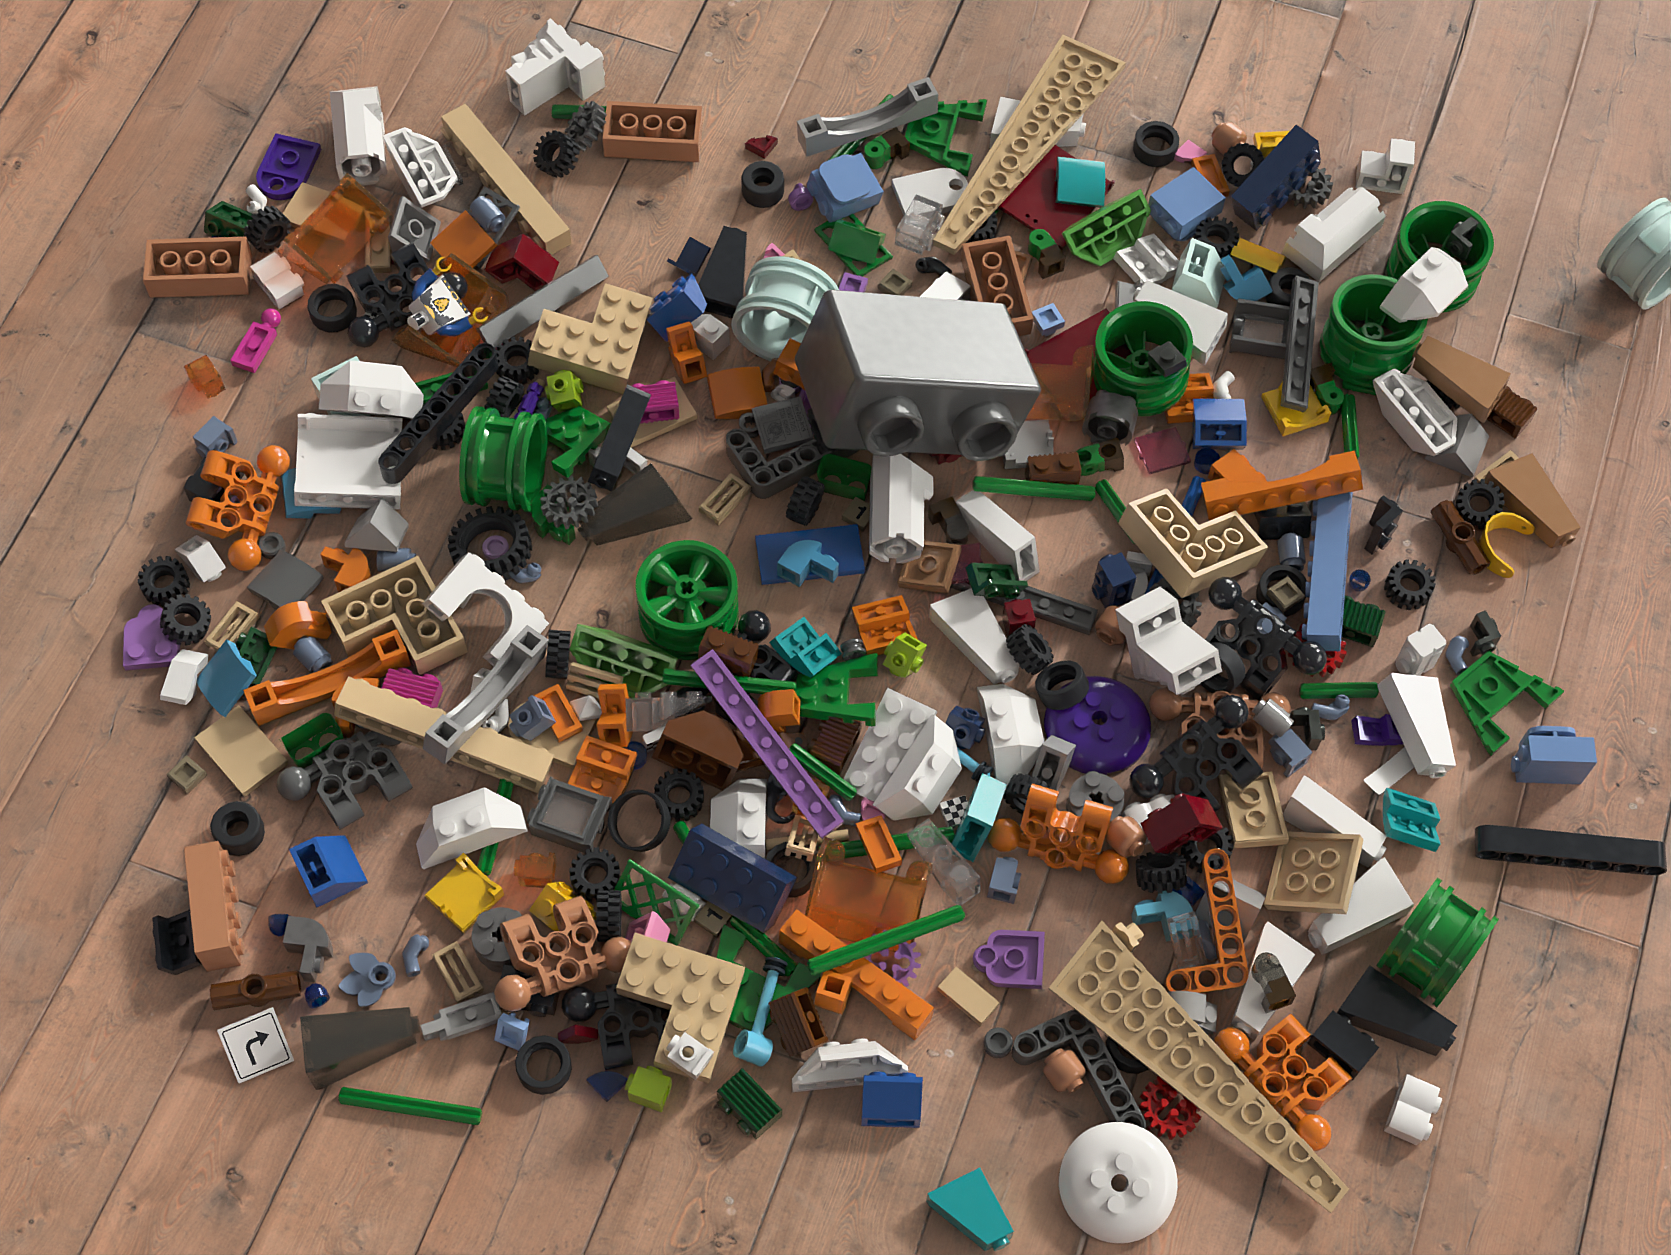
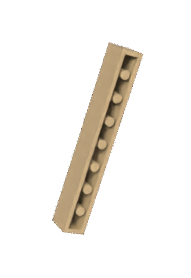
M466 104L441 116L443 123L441 131L447 140L451 139L457 153L460 156L464 155L470 169L478 172L485 187L489 186L493 192L520 206L514 218L518 221L519 227L525 235L528 234L534 243L551 255L572 244L568 226ZM506 206L505 209L509 215L512 208Z
M349 676L338 696L334 716L420 749H423L425 732L442 714H447L442 709L430 708L422 705L416 699L401 697L389 689H380L370 685L363 679H354ZM479 727L450 760L539 793L551 768L554 754L549 753L542 747L527 745L518 738H509L501 735L492 728Z

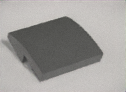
M280 550L247 588L251 594L268 601L277 610L288 603L304 601L324 577L302 560Z

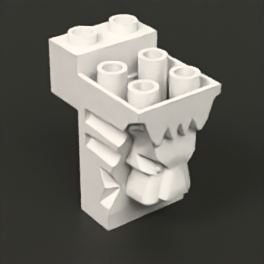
M551 18L536 35L537 39L530 42L524 52L511 56L512 67L505 70L510 102L524 116L568 87L583 101L605 87L604 58L601 51L591 46L588 42L580 46L576 39H572L567 35L565 29L561 25H557Z
M1158 587L1115 609L1119 630L1126 636L1133 673L1137 680L1159 681L1161 685L1168 686V689L1176 695H1184L1195 689V686L1199 685L1202 681L1222 671L1218 649L1182 622L1178 600L1163 588Z

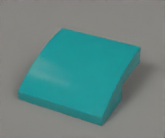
M1057 157L1055 203L1097 208L1104 207L1105 162Z
M802 617L769 642L786 662L810 678L842 654L829 635L825 633L820 637L805 617Z
M1386 787L1383 796V824L1386 837L1436 852L1441 845L1436 831V826L1441 820L1436 804Z

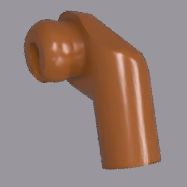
M778 358L771 359L762 370L765 392H772L775 389L774 376L776 374L773 372Z

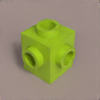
M559 370L554 375L547 376L546 396L558 412L583 406L581 393L584 392V388L580 378H577L568 370Z
M904 632L886 647L884 652L886 658L883 665L889 668L893 675L906 678L920 670L924 659L921 657L927 645Z

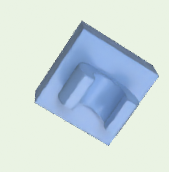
M1054 303L1032 311L1033 322L1042 336L1045 335L1046 337L1054 334L1056 330L1063 328L1065 325V320Z
M512 1012L509 1015L503 1013L498 1019L494 1041L519 1050L526 1042L529 1019L526 1018L522 1021L515 1018L516 1013Z

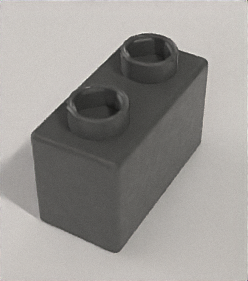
M828 290L820 300L794 359L826 447L868 450L873 455L882 457L896 456L904 452L962 455L969 460L985 461L1004 456L1014 444L1019 430L1041 392L1038 379L1008 310L1002 303Z

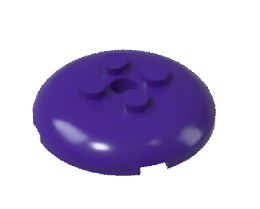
M1087 676L1089 690L1081 702L1064 710L1046 708L1044 733H1046L1047 739L1053 735L1076 745L1069 765L1073 770L1084 774L1095 771L1103 775L1119 770L1124 771L1141 758L1148 746L1151 735V720L1148 710L1138 694L1124 683L1103 676ZM1071 681V682L1065 684V685L1062 686L1060 689H1063V688L1067 687V686L1070 685L1073 681ZM1101 718L1104 724L1098 725L1095 724L1092 720H1099Z

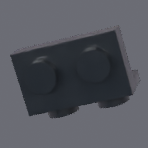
M1384 495L1378 500L1369 521L1373 530L1364 549L1371 555L1379 548L1384 550L1391 542V536L1397 529V523L1403 512L1395 501L1389 500Z
M1306 502L1254 512L1259 524L1258 536L1261 540H1277L1288 533H1295L1302 538H1309L1312 515Z
M190 909L170 918L159 915L152 918V933L156 952L155 961L158 970L178 975L202 965L194 952Z

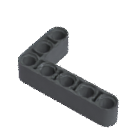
M732 429L726 435V453L745 483L751 486L752 493L760 499L769 498L797 484L804 476L810 477L816 474L821 459L826 454L847 458L859 451L853 449H833L824 452L814 438L767 462L744 430ZM765 481V482H768V483H766V484H761V483H759V482Z
M1072 1009L1016 1036L1011 1054L1014 1061L1020 1065H1030L1049 1056L1058 1049L1070 1047L1086 1069L1085 1077L1109 1122H1130L1145 1129V1119L1095 1025L1076 1010ZM1071 1021H1078L1083 1025V1029L1075 1030L1069 1023ZM1048 1032L1054 1033L1058 1040L1050 1042L1046 1040L1044 1034ZM1027 1044L1033 1051L1026 1054L1021 1052L1018 1046ZM1091 1046L1096 1050L1097 1054L1088 1055L1083 1051V1047ZM1104 1071L1108 1073L1110 1080L1102 1081L1097 1077L1096 1073ZM1110 1098H1121L1124 1102V1106H1114L1111 1103Z

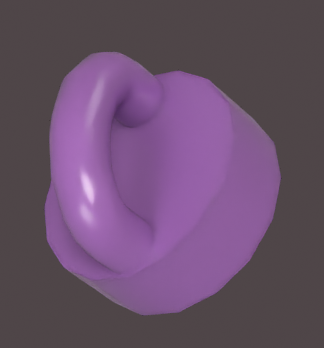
M798 183L789 194L788 201L792 209L800 211L807 209L812 204L813 196H811L803 184Z

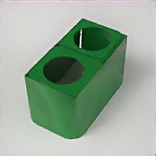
M826 454L821 459L817 471V481L824 484L825 493L852 500L857 497L865 501L870 486L872 467L867 463ZM829 475H835L840 479L841 483L825 480L824 478ZM855 481L861 482L865 486V492L864 489L848 485Z
M322 713L281 737L284 744L283 746H285L296 766L305 769L313 764L312 758L314 756H318L329 749L333 742L344 740L341 728L333 716L329 713ZM332 733L337 736L334 740L320 747L319 740L324 734ZM308 747L314 751L302 759L296 760L295 758L297 751L301 748Z

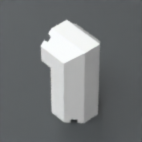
M378 87L331 91L330 102L335 160L339 179L345 181V178L349 179L350 184L354 186L376 184L379 181L380 175L383 174L384 177L388 174L385 142L383 139L385 134L383 113L381 112Z
M1358 187L1356 190L1348 188L1318 215L1310 214L1298 224L1294 230L1297 234L1294 239L1292 237L1287 239L1282 254L1320 282L1382 228L1386 216L1384 211L1380 213L1377 208L1380 205L1378 198L1363 187Z
M902 454L887 457L873 455L870 477L869 554L881 562H889V558H896V563L904 564L920 558L921 550L923 551L924 500H930L933 496V476Z

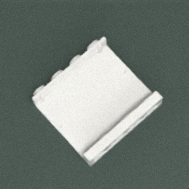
M298 414L296 482L294 485L295 506L370 508L383 498L393 509H400L401 482L389 484L384 481L378 460L380 455L402 431V418L392 416Z

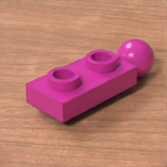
M272 308L264 310L261 314L262 324L253 321L230 360L232 366L252 373L256 372L277 336L276 329L274 328L281 322V315L277 310Z

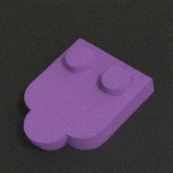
M154 604L147 605L139 611L138 617L126 623L123 644V667L125 670L170 667L172 659L180 652V645L176 644L177 640L174 639L171 642L168 640L169 635L164 636L162 633L163 628H160V618L163 609L160 606Z
M997 930L989 936L987 945L980 946L975 950L973 954L974 966L979 971L986 973L988 981L996 987L1042 989L1045 932Z

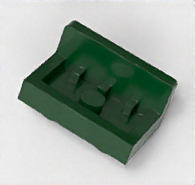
M970 563L965 567L974 596H985L988 599L995 597L1014 599L1020 596V592L1028 587L1027 581H1017L1015 579L1011 565Z

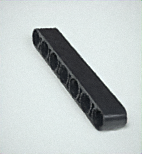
M489 343L478 344L380 455L378 464L384 481L389 484L401 482L498 369V360L493 345Z
M1480 825L1475 828V856L1480 859L1641 875H1661L1667 872L1665 843L1661 841L1498 825Z

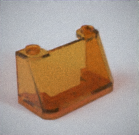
M348 173L339 181L340 185L329 193L320 206L294 232H290L278 249V253L288 261L325 284L330 282L335 284L344 274L341 270L378 231L382 234L391 224L388 219L391 217L392 212Z

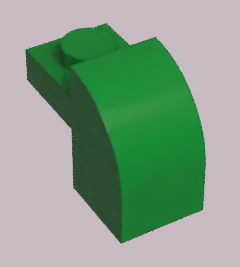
M547 484L532 502L531 512L534 528L542 539L550 533L555 540L559 542L562 540L570 545L576 539L574 525L570 524L569 529H565L564 524H561L557 528L554 522L548 523L546 516L543 515L540 498L545 497L544 489H552Z

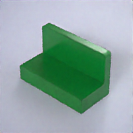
M841 219L835 222L828 249L873 264L879 245L884 243L886 234Z

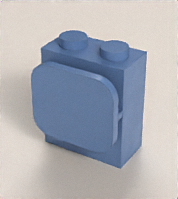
M861 153L854 156L842 155L822 163L819 169L811 171L807 182L808 191L811 196L815 197L821 214L826 216L829 223L878 205L884 192Z
M1192 167L1152 193L1148 205L1151 209L1150 215L1174 240L1186 241L1195 235L1197 226L1200 225L1202 220L1206 222V218L1211 217L1213 219L1214 216L1222 213L1226 197L1200 172Z
M1536 726L1528 729L1519 742L1518 752L1511 759V770L1515 772L1516 782L1582 784L1597 763L1594 737H1576L1575 729L1572 727Z

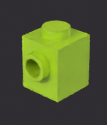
M638 1066L636 1073L629 1075L625 1090L628 1091L629 1101L662 1112L672 1087L671 1077L663 1075V1072L656 1067L647 1066L643 1068Z

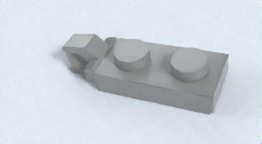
M492 992L441 1009L438 1014L433 1015L434 1021L422 1024L420 1027L425 1041L440 1037V1040L443 1041L497 1024L502 1014L496 1002L495 994Z

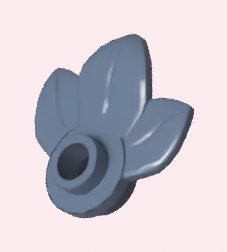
M355 953L349 955V961L354 971L346 976L338 986L348 995H358L359 1007L370 1006L380 999L383 990L390 988L394 984L396 973L390 964L378 962L373 954ZM380 974L387 975L383 981H378L377 977Z

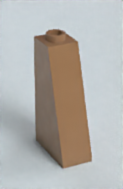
M1430 336L1426 337L1423 344L1419 343L1416 346L1413 357H1415L1413 369L1467 412L1473 414L1482 423H1485L1505 391L1511 373Z
M1533 453L1488 471L1484 478L1485 484H1489L1492 481L1494 482V488L1499 486V493L1504 495V505L1512 513L1525 518L1535 527L1534 533L1550 548L1558 545L1562 547L1567 546L1576 539L1575 535L1581 527Z

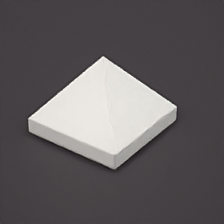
M588 695L570 701V705L579 721L597 719L602 714L601 707L595 697Z

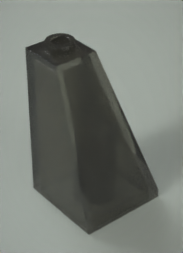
M650 463L597 502L598 507L594 508L595 515H587V523L582 520L579 521L581 526L578 528V531L586 541L591 539L598 546L686 523L693 518L657 469Z
M410 1007L300 1017L306 1075L316 1090L323 1089L416 1044V1033H420L418 1016H413Z

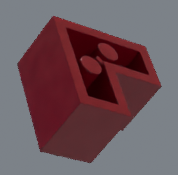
M521 234L495 247L490 254L484 271L502 284L518 278L532 290L537 291L553 280L559 261L534 243L530 237Z
M1186 794L1174 796L1170 799L1169 805L1163 809L1153 810L1147 815L1148 818L1140 823L1154 851L1163 854L1170 853L1188 840L1202 842L1223 828L1208 799Z

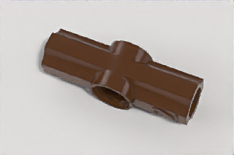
M1445 500L1433 507L1430 513L1447 538V548L1457 554L1467 572L1476 575L1489 567L1491 562L1474 537V527L1463 520L1452 501Z
M296 970L265 976L249 974L240 980L211 984L210 999L212 1008L215 1011L245 1005L261 1007L270 1001L300 997L302 990L299 972ZM262 986L258 994L250 995V991L254 987Z

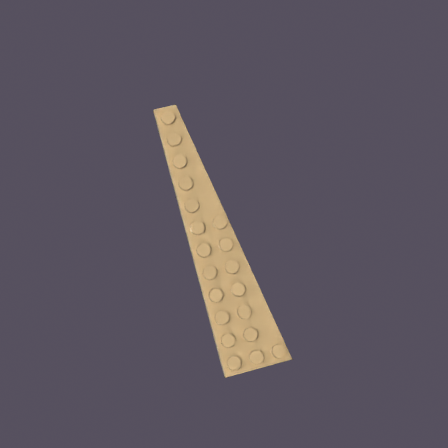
M1062 35L934 237L933 245L955 255L962 247V244L969 240L1125 69L1126 62Z
M1101 921L1050 985L1049 990L1329 1213H1332L1349 1188L1317 1156L1305 1140L1293 1130L1283 1116L1270 1105L1269 1101L1259 1093L1236 1065L1201 1027L1190 1018L1188 1013L1166 992V989L1155 980L1108 926Z

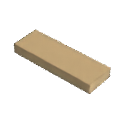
M390 208L366 209L365 266L369 265L374 273L391 272V246L388 238L391 229Z

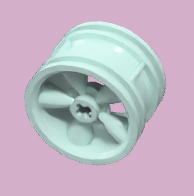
M1660 198L1652 202L1626 223L1604 249L1597 263V268L1603 273L1606 272V276L1621 287L1633 301H1638V305L1643 310L1655 306L1671 294V202L1667 198Z
M783 256L767 257L759 260L750 271L745 285L746 296L738 303L732 318L731 326L733 333L745 348L768 361H771L773 358H779L789 338L799 343L802 342L823 294L828 290L839 289L825 272L805 261Z

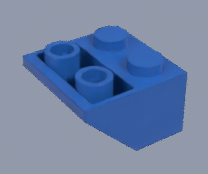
M692 273L686 278L683 276L678 278L672 284L673 288L667 293L665 291L659 293L654 298L655 303L649 308L651 312L647 321L666 342L668 341L666 328L688 321L692 323L704 313L707 306Z
M1193 399L1192 449L1243 450L1247 446V419L1244 399Z
M346 835L313 837L289 849L316 908L368 884Z
M871 1072L869 1075H864L861 1126L919 1128L921 1122L923 1077H916L914 1073H900L899 1076H887L884 1072Z

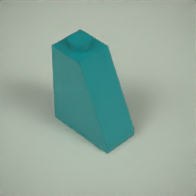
M983 773L981 774L956 830L954 839L951 842L949 852L974 862L994 824L1007 784Z
M980 1167L927 1193L926 1202L928 1206L984 1251L991 1248L994 1251H998L1010 1244L1009 1239L1012 1238L1014 1231Z

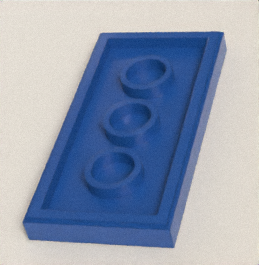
M858 524L755 536L761 585L789 582L777 575V563L788 547L802 540H814L822 543L821 554L830 555L839 563L838 576L865 573ZM810 572L805 580L820 579L822 577Z

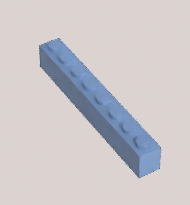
M1353 492L1313 501V516H1317V520H1312L1311 535L1315 536V541H1310L1309 554L1313 556V561H1308V577H1311V582H1306V597L1310 599L1309 603H1304V618L1308 619L1307 624H1302V640L1314 641L1320 644L1325 651L1341 650Z

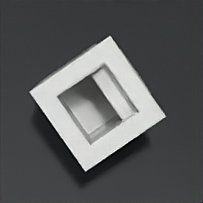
M684 1032L681 1038L675 1035L666 1048L670 1052L667 1060L694 1080L699 1077L714 1054V1051L702 1045L686 1032ZM685 1048H691L694 1054L692 1057L686 1058L683 1056L682 1051Z

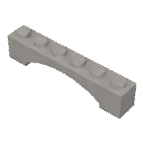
M927 77L907 84V88L901 93L869 110L833 118L821 117L819 114L798 120V141L806 157L936 114L938 113V93L930 78Z
M526 625L511 641L506 652L482 682L457 707L446 715L442 714L425 732L423 749L443 764H446L545 657L549 640Z

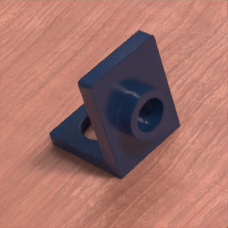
M689 237L677 261L675 262L668 258L667 262L689 274L692 273L696 277L711 248Z

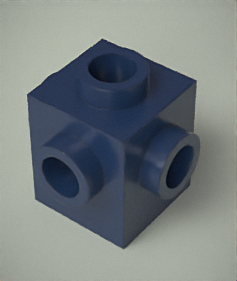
M955 706L949 713L945 724L953 730L956 746L960 749L967 748L970 750L976 742L980 744L986 732V729L983 728L986 718L979 716L980 714L973 709H963Z

